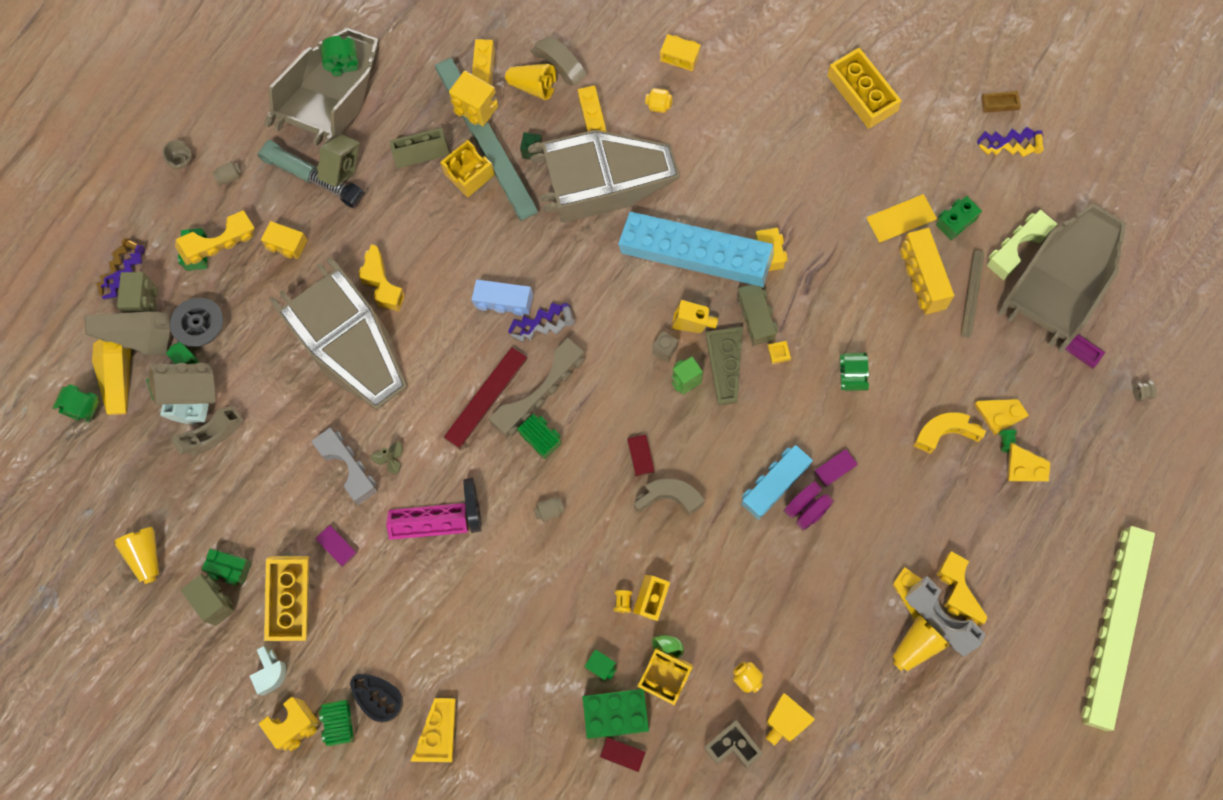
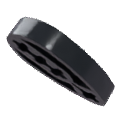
M473 477L463 479L469 527L471 533L482 532L475 481Z
M357 674L352 677L350 681L352 694L361 710L370 719L385 723L394 720L400 714L403 707V696L397 687L384 679L372 675ZM364 679L363 684L368 690L361 687L356 688L358 685L356 680ZM379 691L378 696L382 699L387 698L386 703L391 706L395 704L394 710L396 711L387 714L388 709L384 706L379 707L380 702L378 700L372 701L373 696L371 693Z

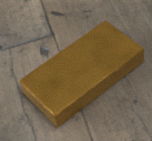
M1018 91L985 93L981 96L984 113L1020 110L1021 108Z

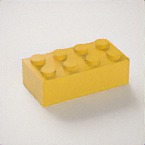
M860 47L830 64L827 77L868 129L898 112L902 100Z
M925 228L907 233L899 251L901 258L906 262L907 275L911 276L912 289L918 295L919 308L923 309L925 315L946 310L955 295L930 229Z
M310 556L267 557L264 641H306L308 637Z

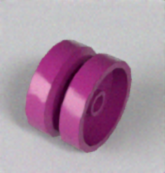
M815 481L800 492L784 509V512L790 518H795L801 512L803 513L796 521L797 526L802 531L815 524L835 502L828 494L816 500L822 492V488Z

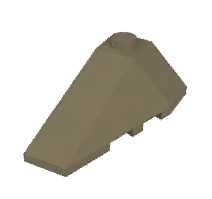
M134 312L86 315L84 317L85 334L106 342L111 341L127 349L138 350L144 355H166L170 333L169 313Z

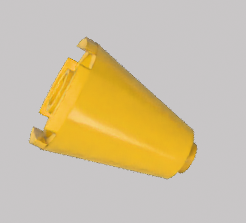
M551 64L510 67L505 73V80L508 85L537 98L549 100L554 93L555 88H552L553 82H556L557 78L555 67Z
M153 527L144 528L139 532H132L115 539L116 548L138 581H144L145 584L156 581V576L159 575Z
M919 615L892 657L895 660L892 663L900 671L903 669L909 671L946 649L950 644Z

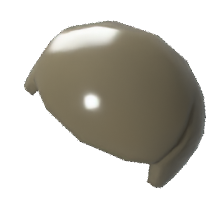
M173 140L164 145L162 151L163 158L171 168L182 169L187 167L192 161L191 150L183 141Z

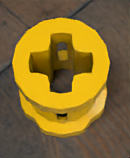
M616 590L614 592L616 595L614 612L631 613L630 596H632V592Z

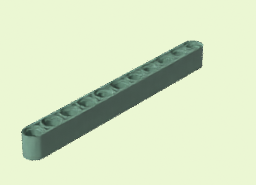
M451 57L435 64L436 71L448 93L461 76ZM462 116L484 157L492 163L495 177L520 221L537 214L538 212L489 123L487 122L484 126L474 125L467 117Z

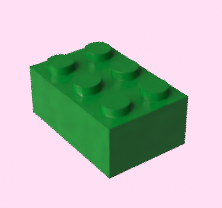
M643 689L582 696L588 740L649 732Z

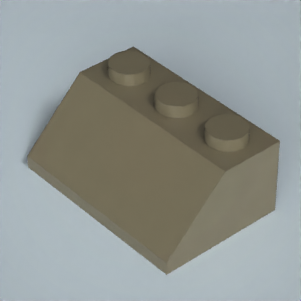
M150 364L148 385L155 405L215 403L214 375L209 364Z

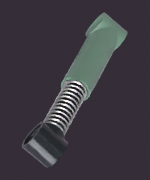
M267 140L257 153V156L269 165L274 164L308 183L316 184L339 196L340 200L350 208L355 209L365 194L360 187L353 183H349V185L341 183L339 186L334 187L317 179L318 171L316 166L285 151L271 140Z

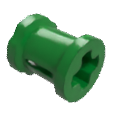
M1009 429L999 432V436L1002 439L1001 452L1009 453L1010 443L1016 444L1015 435H1017V430Z

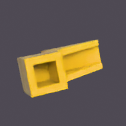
M371 244L370 249L365 253V263L359 270V278L363 285L377 288L374 293V299L379 307L399 312L405 294L402 288L393 286L387 281L382 255L378 247Z
M951 551L946 555L936 574L943 583L954 585L943 606L948 608L947 611L952 615H960L966 620H972L976 625L981 626L985 624L987 616L965 582V570L969 561Z

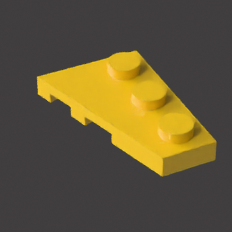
M434 698L411 762H453L456 699Z

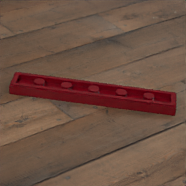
M511 347L445 434L444 439L460 449L526 362L527 357Z

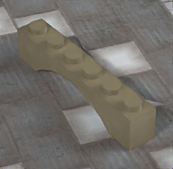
M567 337L554 351L552 368L543 384L523 400L501 405L489 418L490 424L506 438L510 435L514 436L518 432V427L532 416L533 411L536 408L540 409L545 404V399L549 395L556 393L559 389V384L562 381L566 382L571 377V372L575 368L582 366L585 361L584 351Z

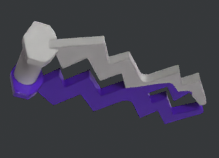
M551 303L548 313L538 309L534 320H530L523 316L522 322L513 319L508 332L511 334L516 326L525 330L526 326H529V332L521 330L520 335L511 334V336L521 342H524L525 337L531 341L536 331L547 335L551 330L557 335L565 326L574 325L575 320L572 317L568 303L561 305ZM563 311L565 320L559 319L556 326L549 322H546L544 328L539 325L542 318L551 322L554 313L559 316L560 312Z

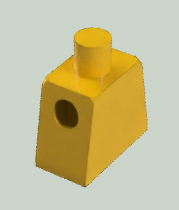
M681 300L674 311L671 329L702 333L705 327L716 328L718 317L708 316L709 308L706 306Z
M783 693L766 721V724L772 730L765 739L773 746L781 738L790 742L815 719Z

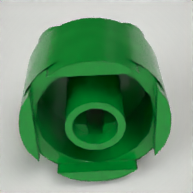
M331 36L322 41V46L320 45L322 66L326 71L331 72L333 76H341L342 73L358 70L356 43L352 38L346 37V39H341L340 36Z
M867 352L840 354L841 390H845V392L869 391Z
M71 384L61 387L52 409L56 410L59 408L58 413L78 421L80 418L86 419L85 423H90L99 404L97 400L99 396L87 392V394L79 392L80 388Z

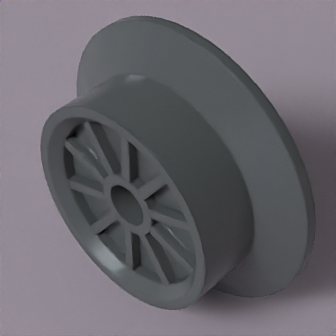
M206 298L186 300L174 310L170 319V329L175 339L186 346L192 347L212 342L218 336L223 326L221 309L216 303Z

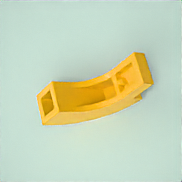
M945 413L931 419L923 427L913 446L931 454L935 450L940 437L945 434L957 433L980 442L986 430L981 429L982 427L978 424L968 423L970 416L967 414Z

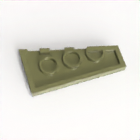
M743 326L705 332L718 406L737 403Z

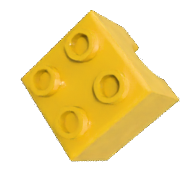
M467 71L461 74L449 90L454 113L460 117H467L474 125L484 126L498 108L497 100H491L496 93L495 88Z
M466 140L440 162L444 175L467 198L495 176L492 163L486 157L482 158L469 140Z
M657 647L637 687L675 706L694 665L671 653L666 654L661 648Z
M291 697L283 703L288 711L287 719L283 723L279 718L275 720L269 718V716L259 722L260 727L274 747L285 751L297 749L301 745L300 741L305 737L310 738L318 731L317 727L320 726V722L304 700Z

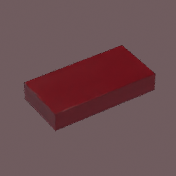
M641 435L627 438L635 476L655 473L647 436Z
M607 737L600 758L639 772L646 752Z

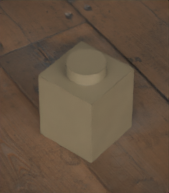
M662 331L652 346V354L668 363L678 349L679 340Z

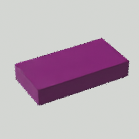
M1079 334L1065 348L1067 352L1092 369L1096 367L1105 354L1104 351Z
M845 449L816 469L814 473L826 488L858 464Z
M331 525L315 538L342 567L357 554Z

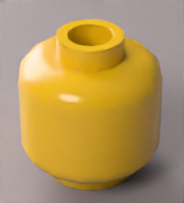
M653 88L650 94H646L645 104L648 105L649 110L652 112L666 113L668 109H671L673 98L668 90Z
M742 662L734 669L733 681L744 693L751 691L755 693L762 687L763 674L752 662Z

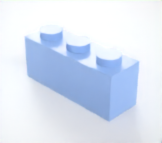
M476 280L472 302L477 309L483 311L492 309L499 313L507 311L519 316L523 314L529 315L534 293L531 287Z

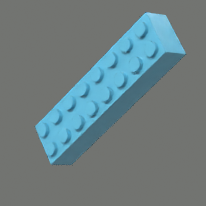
M629 212L618 243L621 254L764 287L774 256L773 244L634 212Z

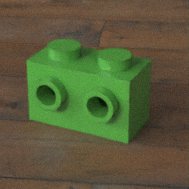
M693 357L685 361L680 360L674 365L671 384L675 391H680L682 395L702 383L703 371Z

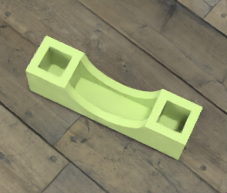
M1039 210L1036 214L1032 213L1025 220L1026 224L1023 227L1020 225L1013 232L1014 236L1011 239L1008 237L1001 244L1002 248L999 251L995 250L988 257L990 261L987 267L1001 279L1005 280L1021 262L1017 252V247L1020 243L1032 241L1040 244L1057 226V223L1042 210Z

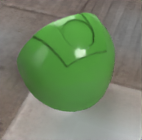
M660 635L652 638L654 650L659 647L666 654L671 653L678 658L683 655L684 647L678 638L669 635Z

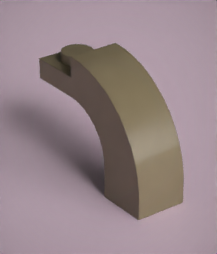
M547 36L545 39L539 40L530 50L533 56L543 58L551 63L566 84L575 86L587 75L576 57L553 37Z
M234 406L221 408L202 427L190 432L176 434L171 438V441L180 455L192 453L193 456L212 449L230 437L244 420Z
M660 479L645 486L648 494L645 495L643 493L635 499L634 508L639 514L658 500L670 499L680 504L687 515L690 516L704 506L705 500L694 487L686 482L677 479Z

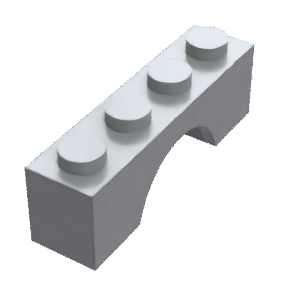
M329 428L311 442L326 461L339 459L347 463L349 475L344 488L354 502L360 505L378 492L374 487L377 484L371 475L368 477L363 471L366 468L360 460L357 462L352 456L355 453L350 446L345 447L342 441L344 438L339 431L334 432Z
M926 576L909 589L905 599L911 607L915 608L952 645L954 650L964 657L981 646L986 634L972 620L961 621L949 617L939 604L941 589Z

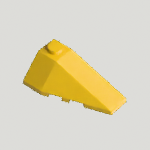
M99 339L93 343L92 363L107 415L127 414L131 348L127 349L120 344Z

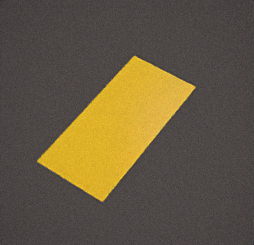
M922 194L870 215L866 219L880 243L937 220V217L925 195Z

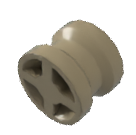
M1146 380L1144 383L1135 382L1133 384L1135 399L1143 401L1145 398H1156L1157 391L1152 380Z

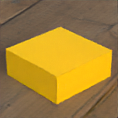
M787 341L768 344L767 348L772 364L791 360Z

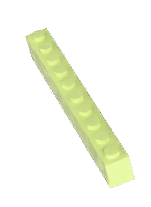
M1130 526L1121 532L1119 538L1121 547L1116 553L1115 560L1117 565L1111 574L1113 584L1107 593L1109 602L1108 607H1105L1103 612L1104 625L1099 630L1100 644L1095 649L1094 657L1096 662L1090 671L1092 681L1091 685L1087 687V704L1083 707L1081 713L1083 718L1082 724L1104 731H1113L1115 728L1155 537L1153 532Z

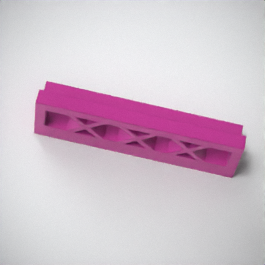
M465 503L388 510L386 527L389 540L468 533ZM395 516H402L400 518L393 519V517Z

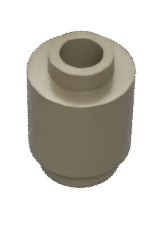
M231 161L216 168L213 175L219 185H226L240 178L239 174L242 171L237 163L233 164Z
M553 497L536 503L537 508H534L537 519H541L542 522L556 518L561 513H564L560 498L555 499Z

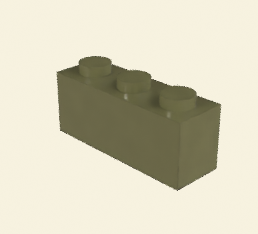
M442 127L390 140L391 153L397 168L442 158L450 154Z
M756 285L738 288L737 297L752 345L775 340L778 328L776 322H772L771 319L773 314L771 306L767 305L765 300L767 299L765 288Z

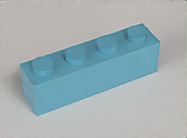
M796 445L792 449L788 447L781 456L783 458L779 463L775 461L768 468L770 472L766 476L761 475L755 482L757 486L753 490L749 488L743 494L741 505L758 520L812 464L813 460Z

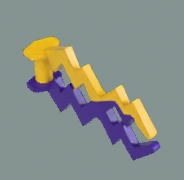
M1025 127L1021 134L1011 129L1004 138L996 131L993 136L985 131L977 141V144H980L979 148L988 156L991 152L997 156L1002 149H1006L1012 155L1018 151L1022 158L1033 152L1041 154L1044 151L1043 131L1037 130L1034 132L1028 127ZM1032 137L1035 139V147L1029 144L1028 147L1024 149L1021 145H1019L1023 142L1025 138H1027L1028 141H1030ZM985 138L990 142L988 148L980 144ZM1014 138L1018 143L1012 148L1009 142ZM995 141L999 143L997 148L993 145Z

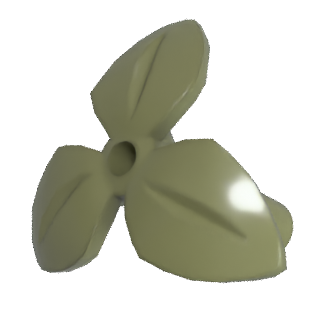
M398 441L392 444L389 450L382 448L381 451L372 453L370 457L379 465H383L388 461L387 470L392 474H397L400 471L401 465L394 458L401 456L402 443Z

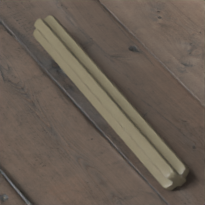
M975 250L973 253L961 336L966 338L972 336L984 252Z

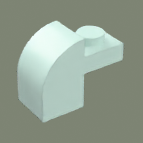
M209 404L162 405L160 416L176 422L196 425V422H205Z
M265 646L257 649L264 669L250 675L256 693L262 696L277 689L283 683L286 676L285 662H275L277 656L274 650H270V648Z

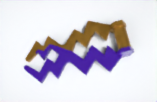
M124 238L122 246L111 252L114 260L109 261L111 272L101 275L102 282L96 283L99 295L104 300L118 297L116 289L119 288L121 272H133L132 265L142 264L141 255L145 252L143 245H139L129 238ZM126 248L134 250L136 253L130 254L132 259L123 260L125 269L117 271L115 266L122 265L120 255L128 254ZM113 279L114 283L108 285L107 280ZM103 287H110L111 293L103 296Z

